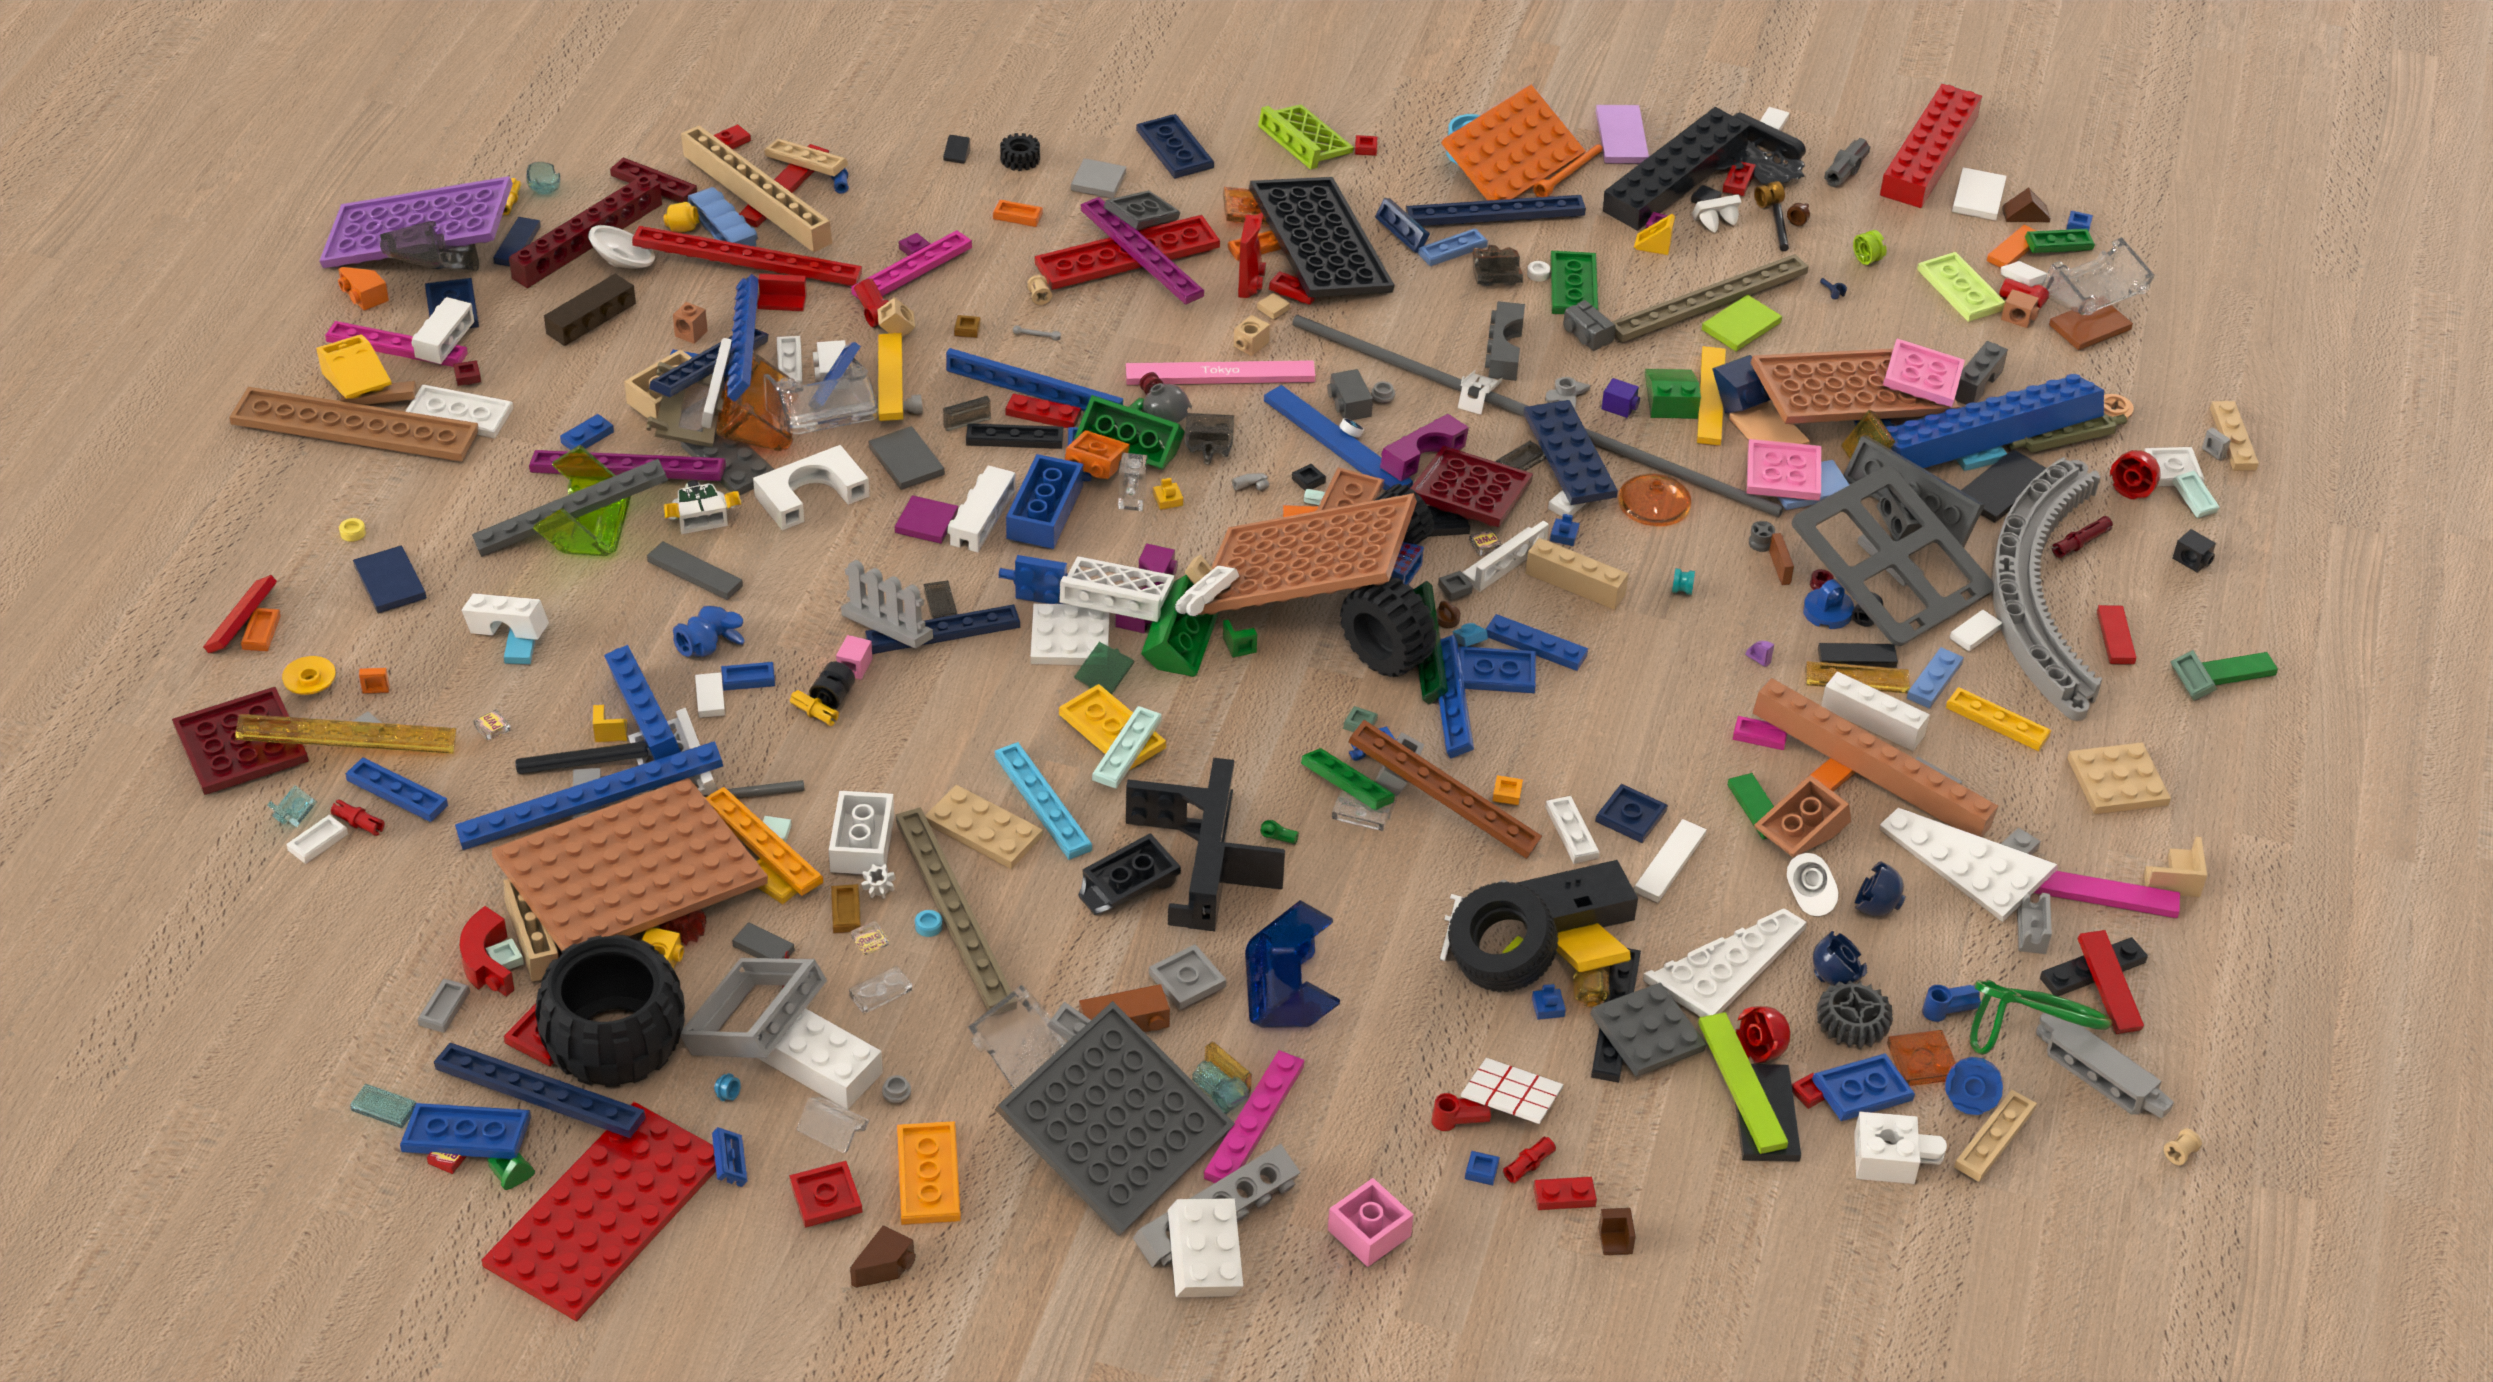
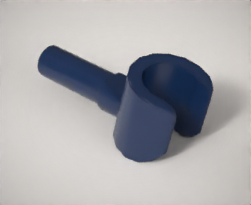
M1824 278L1820 280V283L1831 291L1832 299H1838L1839 295L1845 296L1847 287L1843 283L1832 285Z

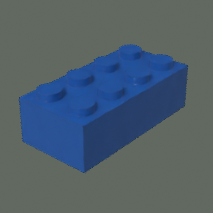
M1036 454L1006 516V539L1054 549L1082 490L1083 464Z

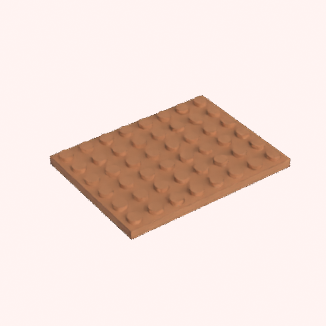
M1414 493L1228 527L1212 569L1217 566L1235 568L1239 577L1231 583L1230 587L1217 594L1213 601L1204 604L1203 611L1198 613V615H1212L1224 610L1231 609L1235 611L1252 605L1262 606L1275 601L1286 602L1292 598H1309L1315 594H1332L1338 590L1349 588L1355 590L1362 586L1382 585L1389 582L1417 503Z
M690 778L492 848L494 860L508 879H510L561 951L572 944L584 942L590 937L600 935L602 937L615 936L616 934L631 936L768 884V875Z

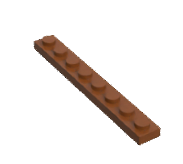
M1363 720L1348 741L1350 744L1527 859L1540 842L1542 835L1366 720Z

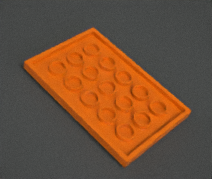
M1532 84L1445 137L1441 142L1487 201L1516 199L1533 188L1540 180L1547 179L1586 152Z

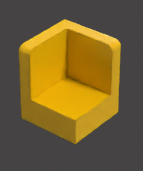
M593 705L595 742L627 741V719H606L604 705Z

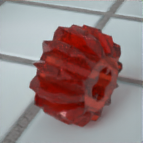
M702 909L660 924L659 929L680 933L681 943L687 946L689 941L697 943L699 936H704L707 924L706 915H704Z

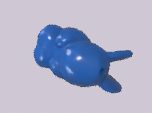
M704 606L699 611L698 616L691 617L688 620V625L678 623L673 628L674 644L677 650L686 657L692 655L696 657L711 655L715 652L718 636L721 635L731 642L743 645V636L735 630V628L742 626L743 618L740 614L727 612L721 607Z

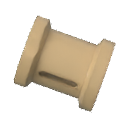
M1034 275L1028 280L1027 288L1032 292L1033 302L1037 305L1047 304L1052 299V292L1047 287V279L1042 275Z
M2188 1128L2182 1129L2177 1139L2165 1144L2164 1154L2173 1164L2183 1165L2192 1152L2195 1153L2200 1150L2202 1141L2193 1130Z

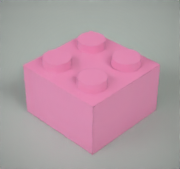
M1372 1178L1329 1209L1328 1231L1369 1267L1411 1237L1414 1214Z

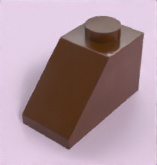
M883 1225L850 1267L851 1285L858 1288L898 1279L905 1269L909 1270L915 1261L916 1254L914 1253L913 1239Z

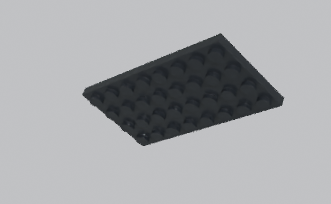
M1333 177L1250 181L1249 189L1308 298L1393 292L1395 285Z

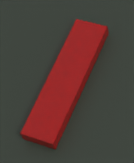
M272 575L256 580L204 644L203 648L208 653L225 648L275 586L277 580Z
M2106 930L2080 933L2077 938L2107 1014L2112 1020L2115 1033L2122 1034L2142 1030L2144 1023Z

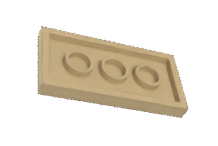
M955 785L925 815L930 827L1010 869L1043 837V829L958 785Z

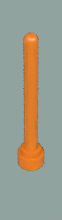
M1600 144L1595 145L1549 180H1540L1534 185L1535 195L1537 197H1549L1557 184L1602 152L1603 147Z

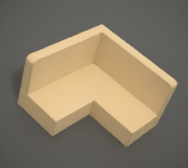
M2195 837L2191 850L2170 848L2168 852L2169 868L2145 867V886L2180 892V896L2201 897L2207 878L2202 838Z

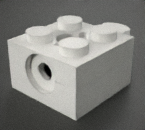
M1859 1112L1854 1132L1856 1179L1915 1184L1920 1163L1935 1165L1942 1163L1947 1148L1946 1141L1941 1136L1918 1134V1118L1916 1116Z

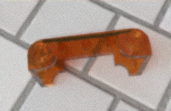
M753 352L750 386L735 402L727 397L729 376L723 384L721 399H724L722 413L719 412L716 433L730 441L775 451L786 450L792 444L793 438L792 431L786 428L782 431L784 411L788 405L792 406L797 401L799 383Z

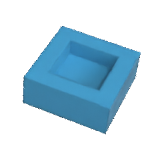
M1475 623L1464 624L1460 629L1452 631L1457 642L1465 647L1488 639L1487 630Z

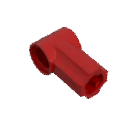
M2008 277L2004 280L1999 293L2000 297L2007 299L2013 289L2038 297L2037 307L2040 309L2049 299V292L2044 286L2034 285L2030 287Z
M868 278L855 285L854 290L864 307V316L867 323L871 327L879 325L878 309L889 301L883 299L873 278Z
M1442 1093L1435 1099L1431 1123L1440 1131H1450L1455 1128L1456 1124L1490 1122V1107L1466 1098H1457L1450 1093Z

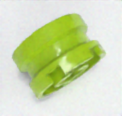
M1871 230L1855 236L1853 250L1858 261L1862 264L1868 265L1874 261L1882 260L1886 256L1887 248L1886 245L1883 246L1882 240L1884 238L1880 232Z

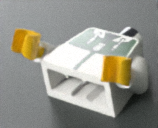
M691 480L686 484L685 488L678 490V498L674 499L672 503L664 504L665 518L670 520L679 518L681 534L728 526L726 510L732 509L736 505H741L738 491L723 494L720 491H716L713 484L700 485L698 481Z

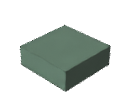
M1354 706L1344 721L1343 729L1354 732L1363 720L1374 726L1377 722L1378 714Z

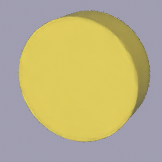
M350 518L343 521L339 526L340 536L345 541H358L366 534L364 522L360 519Z

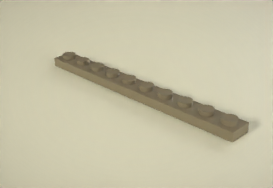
M1796 254L1612 321L1616 325L1615 336L1621 342H1625L1738 300L1747 294L1751 295L1808 273L1809 266Z
M922 808L895 814L896 823L988 1013L991 1014L1016 1006L1015 997Z

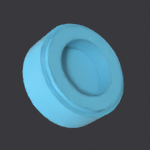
M924 910L915 917V930L921 936H936L943 928L942 916L934 910Z

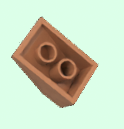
M1809 775L1762 817L1754 827L1794 858L1834 838L1851 822L1849 803Z

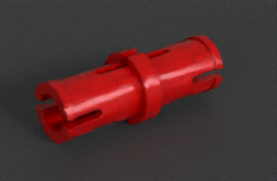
M340 799L336 800V803L340 806L333 803L331 814L347 821L351 827L356 829L359 827L374 836L379 835L378 831H383L384 820L368 814L364 808L351 806Z
M1544 1136L1531 1148L1522 1150L1516 1160L1503 1168L1505 1178L1511 1183H1516L1530 1170L1535 1171L1540 1166V1162L1556 1151L1554 1142L1549 1137Z

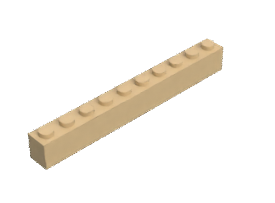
M700 125L681 133L684 157L812 252L819 251L832 244L830 221Z

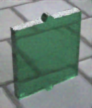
M1099 641L1074 678L1089 686V689L1100 684L1110 694H1113L1135 662L1133 659L1120 653L1119 649H1112Z

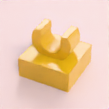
M1171 478L1162 479L1161 486L1153 487V495L1160 510L1183 506L1184 498L1177 483H1172Z

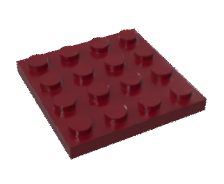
M1443 445L1410 489H1413L1427 505L1439 508L1441 511H1449L1466 519L1483 522L1488 526L1500 527L1531 484L1533 473Z
M276 687L172 719L175 731L204 795L309 762L307 752Z

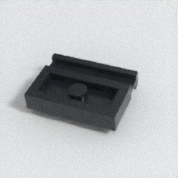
M1428 506L1434 521V531L1428 537L1470 534L1468 519L1449 511L1445 512L1439 508Z

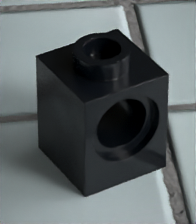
M2190 529L2177 540L2172 559L2195 572H2199L2204 566L2208 567L2215 558L2213 552L2216 543Z

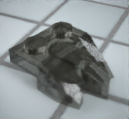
M1489 245L1487 250L1474 248L1473 270L1477 284L1492 286L1495 283H1503L1504 285L1523 283L1520 256L1517 250L1510 247L1500 250L1496 245Z
M1189 413L1186 416L1185 444L1190 452L1203 451L1204 463L1210 465L1214 453H1220L1223 457H1228L1233 445L1234 415Z

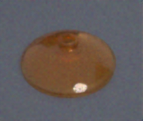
M1648 473L1635 476L1627 480L1619 491L1618 502L1621 510L1632 520L1644 525L1668 526L1678 523L1688 515L1691 508V496L1685 486L1674 478L1662 474Z

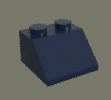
M1751 355L1712 368L1725 414L1743 411L1771 400L1751 365Z

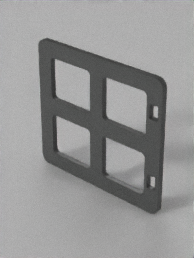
M1883 466L1799 512L1792 519V527L1887 639L1896 646H1903L1988 596L1994 590V583L1898 471L1891 466ZM1884 488H1889L1922 525V528L1899 541H1894L1861 504V501ZM1840 512L1846 513L1878 550V553L1853 567L1849 566L1816 528L1817 525ZM1931 543H1937L1968 578L1970 583L1949 596L1942 597L1910 561L1908 556ZM1887 568H1893L1926 606L1925 610L1902 623L1894 620L1864 584V581ZM1966 591L1972 596L1967 600L1961 595ZM1917 621L1921 627L1914 630L1910 624Z

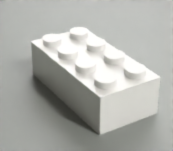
M806 1008L767 1058H758L847 1110L883 1073L881 1050Z

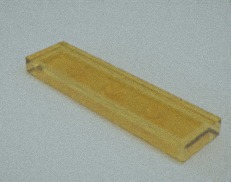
M1806 662V685L1825 687L1838 671L1881 692L1908 694L1910 689L1908 669Z

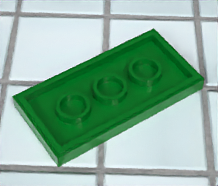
M1552 250L1550 255L1552 314H1565L1566 308L1577 305V303L1584 300L1598 310L1596 253Z

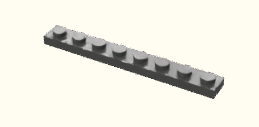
M656 459L472 534L482 557L668 481L659 459Z

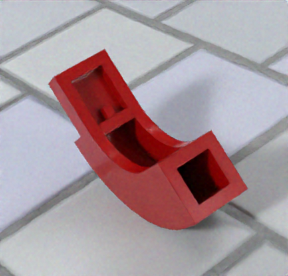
M486 906L482 907L467 921L461 932L459 946L463 969L469 982L478 990L487 984L491 990L499 991L507 997L515 991L512 972L493 960L486 953L487 947L501 943L508 937L505 919Z

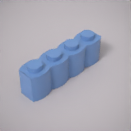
M710 187L688 195V202L697 208L701 224L708 232H711L714 239L756 247V240L758 239L756 230L746 223L745 218L735 211L734 206L725 200L722 192H718L714 187Z

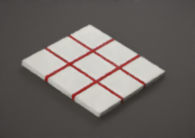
M1486 1058L1463 1090L1461 1097L1540 1124L1564 1084Z

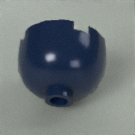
M1880 861L1871 869L1875 874L1870 879L1866 877L1855 899V903L1858 904L1855 906V909L1872 917H1882L1891 913L1893 909L1899 910L1906 898L1902 894L1904 883L1898 871Z
M1834 931L1827 934L1815 946L1813 951V965L1816 977L1821 982H1827L1832 986H1835L1839 981L1847 984L1850 980L1855 984L1867 974L1866 962L1861 965L1858 957L1862 954L1852 941L1841 933L1835 936Z

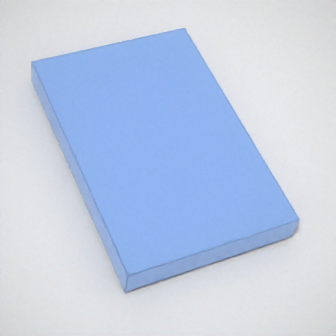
M1833 460L1821 462L1820 501L1849 486V483ZM1778 497L1785 510L1814 505L1820 502L1817 500Z

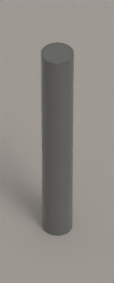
M798 780L727 790L736 798L804 791L805 789L804 781Z

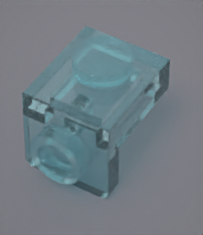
M294 785L278 806L271 801L267 806L274 810L272 816L283 825L289 821L295 827H298L317 801Z

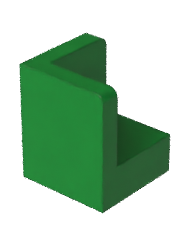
M1229 619L1223 620V639L1232 658L1257 653L1258 634L1255 628L1234 631Z

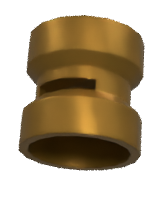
M1774 181L1769 183L1768 186L1756 187L1754 198L1760 208H1765L1772 203L1783 202L1785 191L1780 182Z

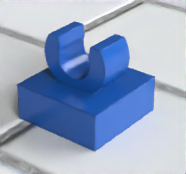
M1563 514L1562 519L1556 518L1551 531L1550 541L1574 546L1580 523L1572 522L1573 515Z
M1554 984L1543 985L1542 990L1533 991L1532 1001L1537 1020L1565 1017L1566 1009L1561 990L1555 989Z

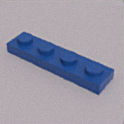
M1498 614L1493 617L1486 628L1487 636L1490 639L1520 650L1536 651V656L1578 671L1588 655V648Z
M364 757L345 773L348 782L429 822H432L448 806L447 798Z

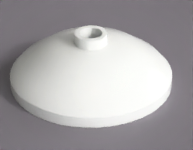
M605 225L594 226L589 232L588 236L592 246L610 265L627 269H639L653 264L655 259L653 250L632 246L633 234Z

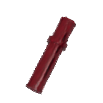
M2103 516L2079 531L2070 532L2066 535L2065 539L2052 545L2053 554L2058 558H2062L2072 551L2080 550L2087 542L2110 531L2113 528L2111 527L2113 526L2112 520L2108 516Z

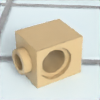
M895 297L878 309L879 326L888 333H902L903 337L911 333L915 328L914 312Z
M1253 315L1249 316L1234 328V347L1253 356L1269 343L1270 324Z

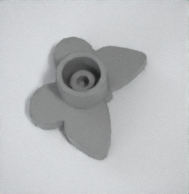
M1571 377L1558 378L1555 381L1556 389L1549 390L1546 393V402L1570 400L1575 409V397L1590 390V385L1576 382Z

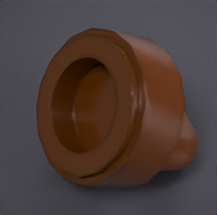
M1795 203L1788 209L1787 218L1791 224L1802 226L1809 220L1810 211L1808 203Z
M1441 601L1436 609L1438 625L1443 628L1456 627L1460 622V610L1447 601Z

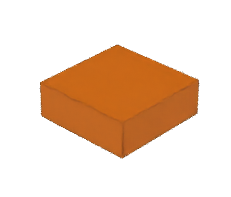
M386 668L359 669L362 694L389 692L390 685Z

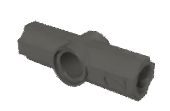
M1859 138L1854 140L1845 151L1842 149L1838 151L1834 163L1825 172L1824 179L1827 180L1828 185L1832 187L1841 185L1850 174L1855 175L1858 172L1861 162L1870 153L1871 146L1868 145L1867 140Z

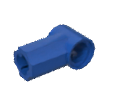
M1933 985L1928 989L1922 1013L1927 1019L1940 1022L1946 1018L1947 1014L1978 1009L1981 1003L1980 992L1974 988L1975 985L1955 988Z

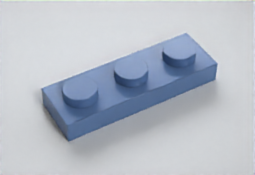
M1940 647L1908 691L1907 699L1930 709L1961 667L1964 657Z

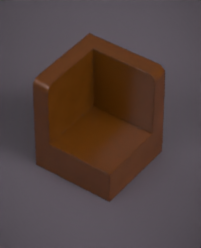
M1631 1208L1601 1209L1598 1228L1603 1254H1633L1636 1235Z

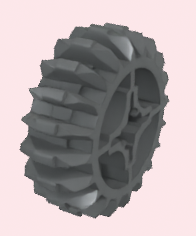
M1851 980L1847 984L1839 981L1835 986L1829 985L1826 992H1823L1820 996V1001L1817 1005V1023L1821 1024L1822 1032H1827L1828 1039L1836 1038L1838 1044L1845 1042L1848 1048L1852 1044L1857 1045L1860 1049L1864 1044L1872 1047L1875 1042L1880 1043L1883 1037L1889 1033L1893 1021L1892 1005L1889 1004L1887 996H1882L1881 989L1873 990L1872 983L1864 986L1861 980L1857 984H1853Z

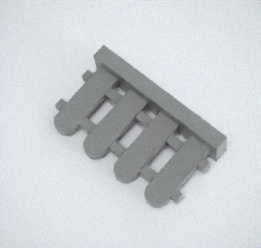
M854 560L848 564L845 574L849 576L850 590L847 591V597L850 598V602L841 606L842 616L915 649L933 638V629L926 627L925 621H922L921 606L924 605V599L920 598V591L915 585L911 584L902 590L901 582L895 576L888 578L884 582L882 573L877 568L864 573V566L859 560ZM865 583L867 584L868 596H866V586H865ZM884 592L886 594V604L884 601ZM902 600H904L905 613L903 612Z

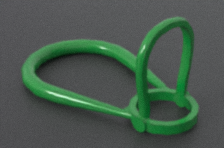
M1977 980L1974 986L1978 991L1985 993L1976 1012L1970 1032L1971 1047L1976 1053L1981 1055L1989 1053L1994 1047L2001 1029L2007 1003L2010 1002L2020 1003L2067 1022L2088 1028L2107 1030L2112 1026V1020L2103 1013L2059 996L2037 991L2006 988L1997 985L1991 980ZM1992 996L2001 1000L1990 1038L1981 1049L1977 1039L1978 1029Z

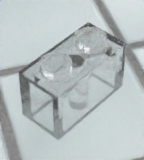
M1123 453L1119 468L1118 509L1143 511L1147 488V455Z

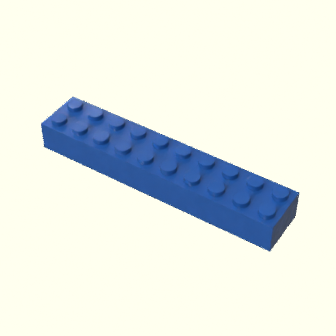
M2069 374L2066 378L2048 380L2045 384L2031 385L2024 390L2010 391L2006 395L1989 397L1985 401L1968 403L1966 406L1957 409H1947L1943 413L1930 414L1923 419L1909 420L1905 424L1898 426H1887L1884 430L1875 432V441L1916 465L1927 468L2022 440L2025 437H2033L2104 416V389L2096 386L2093 382L2085 380L2078 374Z

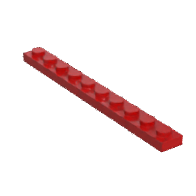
M639 226L632 238V246L643 249H653L665 253L686 255L687 257L708 259L709 261L752 267L758 270L774 271L779 274L806 276L807 278L818 279L823 282L840 283L845 286L857 284L862 274V266L644 226Z

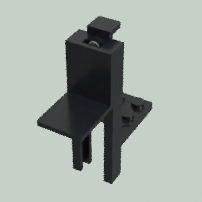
M1213 758L1208 788L1127 780L1126 824L1176 829L1198 841L1188 905L1169 904V926L1215 932L1223 883L1283 889L1285 849L1225 842L1233 800L1231 783L1235 760ZM1187 803L1203 810V818H1187Z

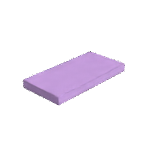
M1596 105V117L1603 147L1604 162L1640 164L1647 159L1649 154L1639 105Z

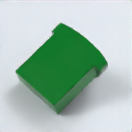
M518 1153L517 1158L487 1159L489 1168L501 1181V1186L504 1190H509L522 1184L535 1174L533 1167L520 1153Z

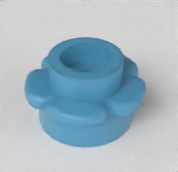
M723 1074L717 1079L714 1090L721 1101L726 1099L734 1100L739 1095L741 1083L733 1074Z

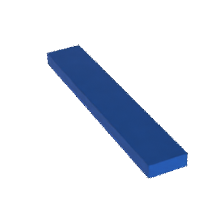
M1454 634L1440 639L1448 692L1439 697L1446 751L1450 759L1474 750L1458 642Z

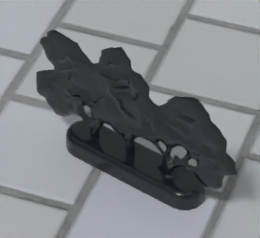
M1739 112L1733 115L1750 125L1748 146L1718 167L1717 170L1732 167V165L1736 166V169H1741L1744 167L1741 162L1755 164L1753 174L1762 184H1769L1774 181L1780 183L1789 182L1791 179H1800L1805 176L1801 171L1805 164L1800 159L1805 155L1806 148L1801 140L1744 113ZM1757 145H1758V146H1761V147H1763V148H1765V149H1767V150H1769V151H1771V152H1764V151L1758 149V148H1757ZM1774 156L1781 158L1780 163L1774 162Z

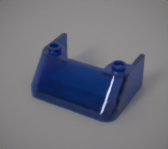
M1299 900L1250 939L1246 946L1245 959L1249 1019L1251 1023L1261 1028L1309 1027L1340 1004L1339 998L1308 981L1302 984L1301 965L1313 957L1315 953V936L1331 925L1333 918Z

